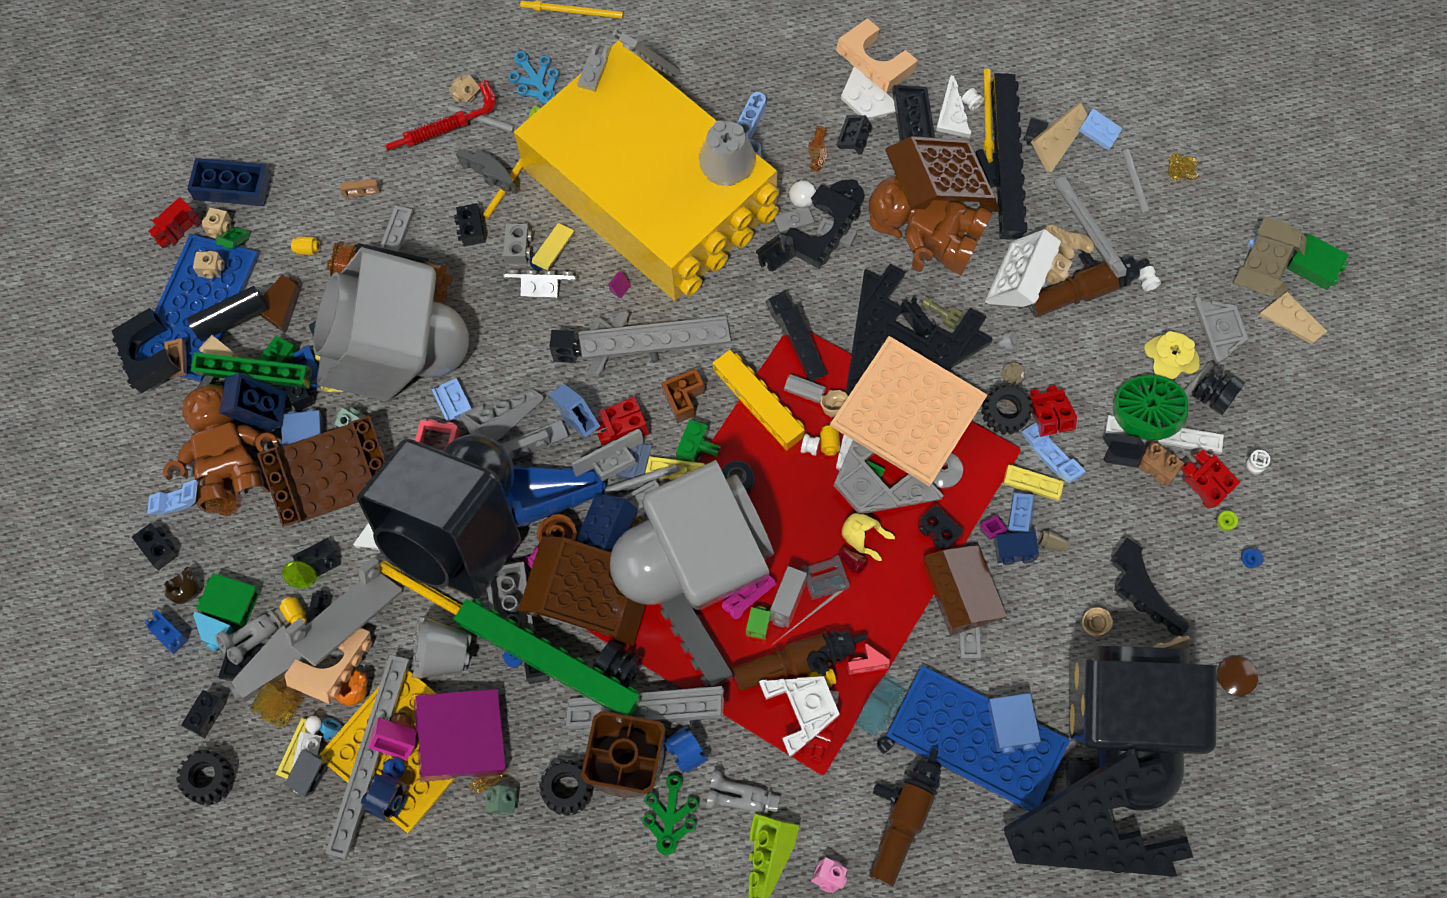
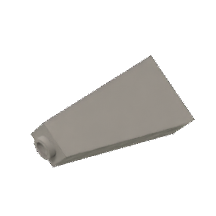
M284 626L271 637L231 682L233 686L231 692L237 700L241 698L244 703L285 677V673L295 659L306 663L305 658L287 645L284 633L286 628Z

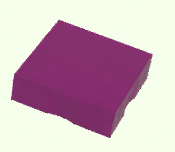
M498 689L415 696L414 711L416 731L419 738L418 761L420 782L450 780L461 776L484 777L503 775L505 759Z

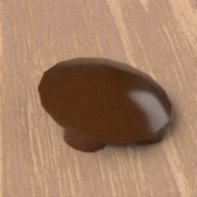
M1231 657L1220 664L1217 681L1226 692L1234 696L1243 697L1250 694L1256 688L1258 673L1255 666L1249 660L1242 657Z

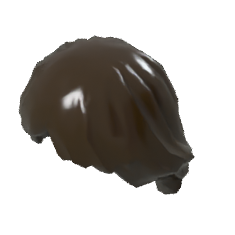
M190 567L184 568L182 573L164 583L166 587L165 597L176 604H184L191 601L197 596L199 591L195 573L192 572Z

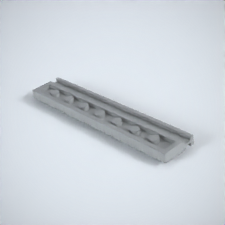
M617 29L614 30L612 36L623 42V47L670 77L672 74L677 77L679 76L681 70L637 40Z
M727 316L578 332L582 360L723 345L731 342Z
M719 686L638 693L641 701L631 717L659 722L723 718L724 688ZM586 697L568 699L569 707L567 710L566 727L568 729L591 728L594 715L600 711L613 712Z

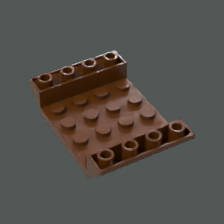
M909 137L885 149L910 209L926 210L933 200L979 202L981 208L990 212L999 211L995 196L969 140Z
M370 415L351 421V424L281 448L275 447L257 453L282 527L304 522L359 503L357 500L358 494L385 462Z
M542 536L518 611L534 617L540 614L614 637L615 641L633 647L646 604L630 600L616 587L610 572L611 552L564 537Z

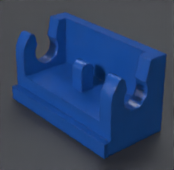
M307 345L305 348L294 353L293 356L296 358L297 365H305L312 369L310 388L308 389L311 391L320 387L317 385L319 362L315 360L314 350Z
M156 609L152 613L154 618L151 621L145 620V624L148 626L147 629L174 655L188 639Z

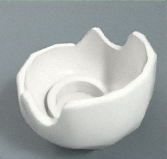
M802 180L794 183L789 191L791 203L800 208L813 205L811 197L816 192L814 185Z

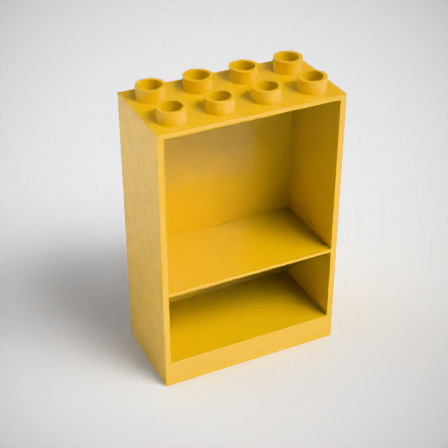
M618 40L610 47V53L607 58L608 62L596 92L578 87V81L581 76L579 74L514 131L523 169L662 291L676 301L683 294L687 297L695 294L702 285L701 277L709 270L713 273L718 272L728 260L727 253L734 246H737L739 249L745 247L754 235L752 230L760 222L768 225L774 220L779 212L777 207V196L779 194V189H777V170L755 153V167L748 178L734 183L732 186L717 185L709 181L699 166V153L708 131L716 120L639 56L623 47V43Z

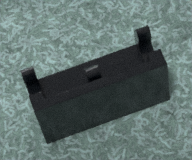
M778 234L757 249L756 254H758L761 268L765 266L764 261H766L768 270L772 272L795 257L793 238Z
M913 296L910 302L907 299L902 301L901 307L903 311L901 314L916 334L922 338L931 334L936 324L935 322L931 323L917 304V298Z

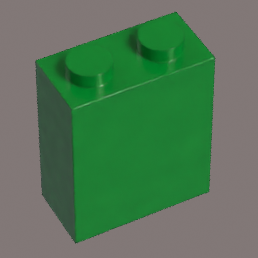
M1308 234L1306 237L1305 254L1297 252L1287 269L1328 290L1331 285L1335 287L1340 279L1338 273L1339 271L1344 272L1348 262H1346L1349 254Z
M212 573L211 578L206 581L203 595L197 601V610L203 615L244 627L261 592L255 586Z

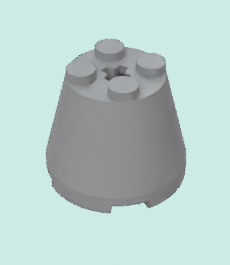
M716 121L708 131L699 153V166L709 181L717 185L732 186L734 183L748 178L753 172L755 152L741 125L731 121Z
M419 617L416 627L418 632L416 633L411 670L414 671L411 677L426 678L465 671L466 665L469 663V653L466 652L468 646H470L471 634L430 618Z

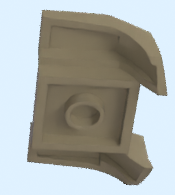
M1264 217L1257 232V240L1244 267L1240 268L1234 284L1279 298L1288 289L1280 279L1294 250L1305 254L1306 237L1302 231L1287 223Z

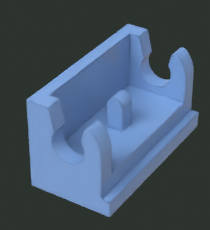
M1014 493L1009 531L1012 534L1031 532L1035 508L1034 495Z

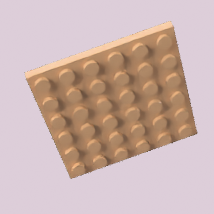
M889 336L832 420L830 426L930 487L984 402L987 394Z

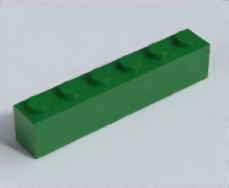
M194 352L191 371L201 376L226 378L241 373L267 384L308 389L310 388L312 369L305 365Z

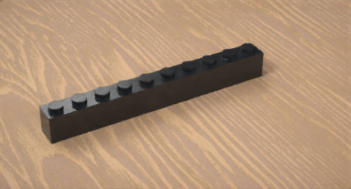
M994 73L991 81L997 204L999 207V239L1017 240L1022 238L1024 233H1027L1028 228L1027 222L1024 219L1027 209L1023 203L1026 193L1022 187L1025 177L1021 171L1024 161L1020 155L1023 145L1019 139L1022 130L1018 123L1021 117L1020 112H1018L1020 98L1017 96L1019 83L1016 81L1015 74Z

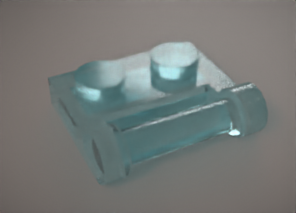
M839 555L833 556V559L808 567L807 565L801 566V571L807 573L806 584L812 600L850 588ZM834 566L837 569L812 578L810 575Z

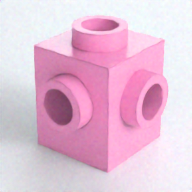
M825 857L818 862L811 882L819 885L825 892L834 893L844 887L847 881L845 875L848 869L843 867L840 862Z

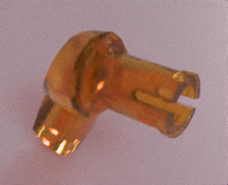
M822 126L816 127L813 140L808 144V152L811 157L810 168L816 172L821 170L828 157L827 149L823 144L827 129Z

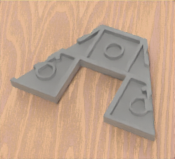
M854 440L833 485L859 514L937 501L944 497L933 483L929 487L910 474L889 489L865 462L875 453Z

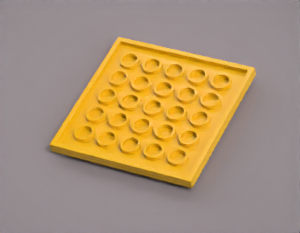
M407 670L393 716L397 714L409 716L412 719L411 728L416 730L415 696L437 693L419 678H412V673ZM379 686L318 755L326 754L331 757L328 767L347 783L352 773ZM417 731L415 747L407 761L403 760L405 772L402 777L397 778V780L409 786V791L405 789V795L408 796L407 801L397 817L392 816L390 818L408 834L413 831L456 780V778H452L450 780L420 782L418 761L419 738ZM381 753L374 776L376 774H385L383 771L385 762L389 758L397 757Z

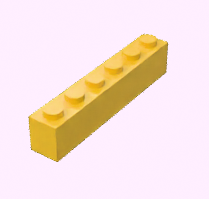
M728 350L712 363L713 371L787 451L804 437V425L792 417L791 411L779 403L778 397L767 390L766 384L754 376V371L742 363L743 361L737 353L734 354L731 350Z

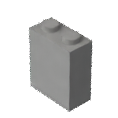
M789 566L787 567L770 609V620L773 621L774 625L782 628L790 626L806 586L807 573Z

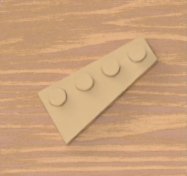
M1082 103L1074 105L1031 141L1047 172L1053 171L1078 135V130L1088 116Z

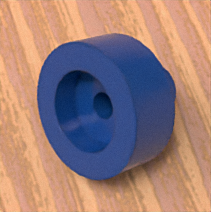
M1257 548L1246 549L1242 554V562L1250 569L1260 567L1263 563V554Z
M504 652L503 659L507 666L516 668L523 663V661Z
M389 758L384 764L383 771L395 779L400 778L405 772L404 762L400 758Z

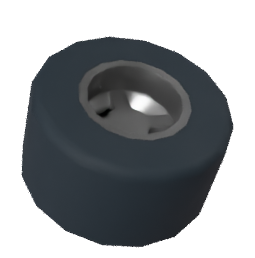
M738 460L731 461L722 468L721 471L725 479L736 474L747 494H750L753 490L755 479L754 472L747 463Z

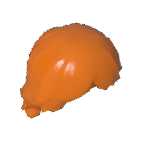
M358 670L351 672L349 680L343 683L339 695L336 697L340 704L354 706L365 699L368 682L366 673Z

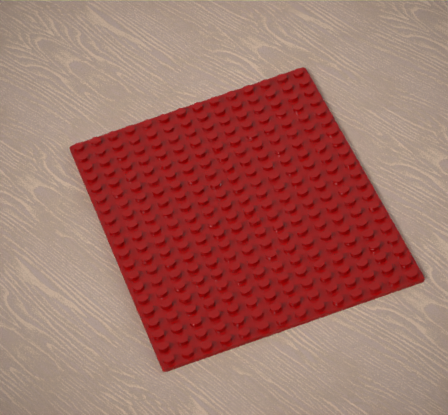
M808 331L828 374L812 382L826 387L824 396L828 394L829 390L846 392L851 354ZM783 334L755 377L758 380L761 379L766 384L767 390L778 397L779 403L791 411L792 417L804 425V435L808 434L812 438L820 437L822 428L830 426L834 418L825 414L821 404L784 391L790 374L807 381L808 379L791 345ZM739 399L710 442L721 446L718 457L703 453L697 463H704L706 465L716 460L722 470L727 463L738 460L747 463L752 468L755 483L753 490L748 496L761 520L774 552L773 556L764 560L770 572L769 576L775 580L776 585L744 610L739 619H734L730 612H726L722 608V604L727 598L702 610L694 608L693 610L731 672L734 666L773 654L777 649L782 651L786 644L822 634L824 631L829 635L828 632L830 630L842 631L847 629L851 637L859 634L867 635V640L854 644V655L848 656L841 663L836 660L837 664L835 666L831 665L828 667L832 668L836 677V684H833L829 690L839 692L838 703L835 704L837 709H841L828 752L824 754L821 761H817L811 758L813 749L805 746L803 755L794 754L791 756L819 775H825L934 596L923 567V559L926 555L942 550H938L928 536L925 537L920 533L918 529L919 520L933 506L937 505L964 531L963 537L951 549L962 548L1002 484L1007 466L1014 464L1021 450L1019 447L971 421L951 452L962 463V477L952 487H936L944 496L941 500L864 514L877 520L885 531L892 533L895 539H887L874 527L864 531V547L877 552L882 558V561H878L870 554L858 552L842 536V527L846 519L857 512L833 486L839 474L836 466L840 451L833 456L825 455V453L821 452L820 441L816 456L809 452L801 453L804 437L786 451ZM839 432V435H840V449H841V445H842V440H843L844 434H842L841 432ZM877 454L867 459L885 469L881 480L889 489L908 475V473ZM946 465L942 467L944 470L948 468ZM930 520L927 522L932 527L937 526L935 521ZM949 534L941 535L945 540L952 539ZM844 546L864 556L868 562L866 568L860 574L852 573L845 562L838 556L839 551ZM789 566L807 573L806 586L790 626L778 627L770 620L766 640L747 636L746 628L751 607H765L770 611L787 567ZM843 586L846 588L837 596H835L832 600H830L828 603H826L824 606L818 609L815 613H813L811 616H809L807 619L801 622L805 617L812 613L816 608H818L822 603L829 599ZM660 604L646 605L634 646L624 645L623 654L633 650L634 656L639 654L643 657L641 665L681 690L706 688L700 678L703 676L700 670L696 671L690 662L692 660L689 653L685 654L680 645L682 640L679 636L675 637L671 631L670 626L672 624L670 620H665L662 616ZM587 629L589 633L605 643L615 639L614 637ZM865 644H868L889 659L890 664L887 669L851 675L848 673L847 666L851 659L862 657L863 660L866 659ZM807 674L800 677L789 675L788 679L805 678ZM734 676L733 680L722 685L724 688L723 715L789 755L782 738L794 734L797 717L787 693H782L766 700L760 685L740 692Z

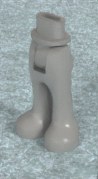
M276 609L273 612H267V615L263 614L253 619L231 635L219 632L215 635V639L222 652H227L228 659L238 665L243 661L244 655L249 650L271 637L276 630L282 627L281 624L287 620L281 610ZM253 635L252 637H250V638H249L248 640H246L245 642H243V643H241V644L235 646L237 643H239L241 640H243V639L246 638L247 636Z
M714 770L706 808L713 809L720 805L753 812H777L780 796L772 795L770 791L767 794L766 790L755 786L729 782L723 779L720 771ZM716 791L735 793L741 795V797H731L725 794H719Z

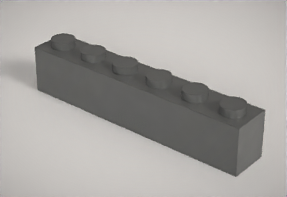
M681 594L669 601L660 603L662 616L665 620H670L672 624L670 626L671 631L675 637L679 636L682 640L680 645L685 654L689 653L692 660L690 662L696 671L700 670L703 675L700 678L706 688L719 687L733 680L732 672L693 608L687 602L685 595Z

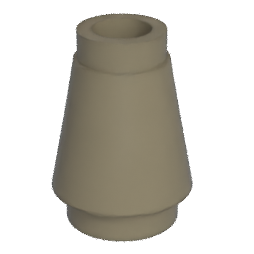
M1043 530L1040 534L1038 545L1042 546L1043 549L1066 552L1069 540L1050 530Z

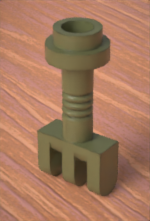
M926 296L921 304L924 307L923 310L927 311L929 308L946 318L943 324L954 330L956 328L954 323H959V318H962L963 313L954 307L950 312L942 307L940 308L939 305L932 302L934 298Z

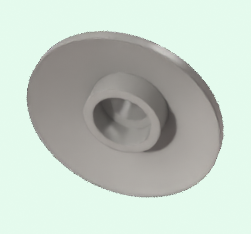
M953 453L950 454L944 464L948 468L945 470L941 468L934 479V486L949 488L960 481L963 474V466L960 459Z

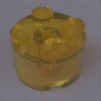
M266 683L259 691L249 710L254 715L257 712L260 713V719L279 728L281 726L286 728L298 707V703L293 700L295 696L287 691L281 693L277 691L275 686Z

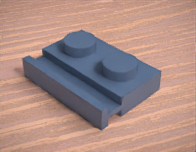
M642 443L630 449L629 452L634 457L636 464L617 473L616 477L632 479L645 475L652 445Z

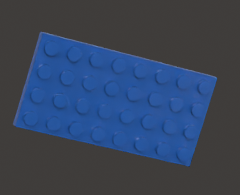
M190 234L155 309V313L160 316L165 330L150 338L141 346L137 360H145L165 348L164 342L182 338L186 343L187 375L179 377L201 382L205 376L192 372L191 366L194 352L202 353L199 348L207 340L201 342L196 337L186 318L243 291L259 256L258 252L238 246L234 249H225L223 246L217 245L215 240ZM196 252H218L222 260H224V270L221 271V276L212 279L198 277L193 269ZM225 331L215 335L214 337L221 342L225 334Z
M921 666L886 737L928 759L932 749H937L939 752L936 764L1027 811H1031L1039 806L1070 739L1037 723L1041 742L1036 746V749L1024 751L1023 748L1015 749L1016 752L1003 754V751L997 752L988 709L990 699Z

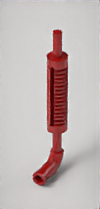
M484 80L486 87H484L482 81L478 83L484 97L482 108L466 114L461 110L452 114V116L443 117V120L440 118L436 122L427 123V126L424 124V127L411 129V132H403V138L385 144L387 151L407 144L408 148L413 147L415 143L418 145L422 141L431 140V137L434 139V136L447 134V131L450 132V130L453 131V129L456 130V128L468 126V120L491 113L495 108L496 95L492 91L489 80Z

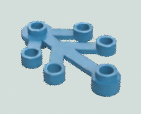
M523 51L517 52L514 56L517 66L523 67L530 78L521 77L517 72H511L509 74L510 83L522 84L517 88L519 96L538 98L542 104H546L555 96L553 88L556 80L559 78L558 70L552 68L548 71L549 80L545 88L543 80L546 70L550 66L549 57L542 56L539 59L540 68L538 74H536L529 64L528 55ZM526 85L534 86L538 91L529 90Z

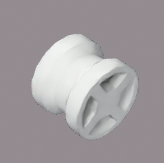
M974 88L968 90L962 97V102L967 104L971 111L978 108L984 101V98L978 95Z
M805 434L801 453L809 452L816 456L820 437L812 438L810 435Z

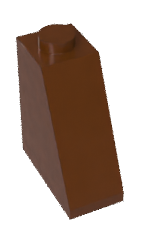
M282 274L263 295L268 310L258 315L283 333H286L300 290L296 280L292 277L287 278Z

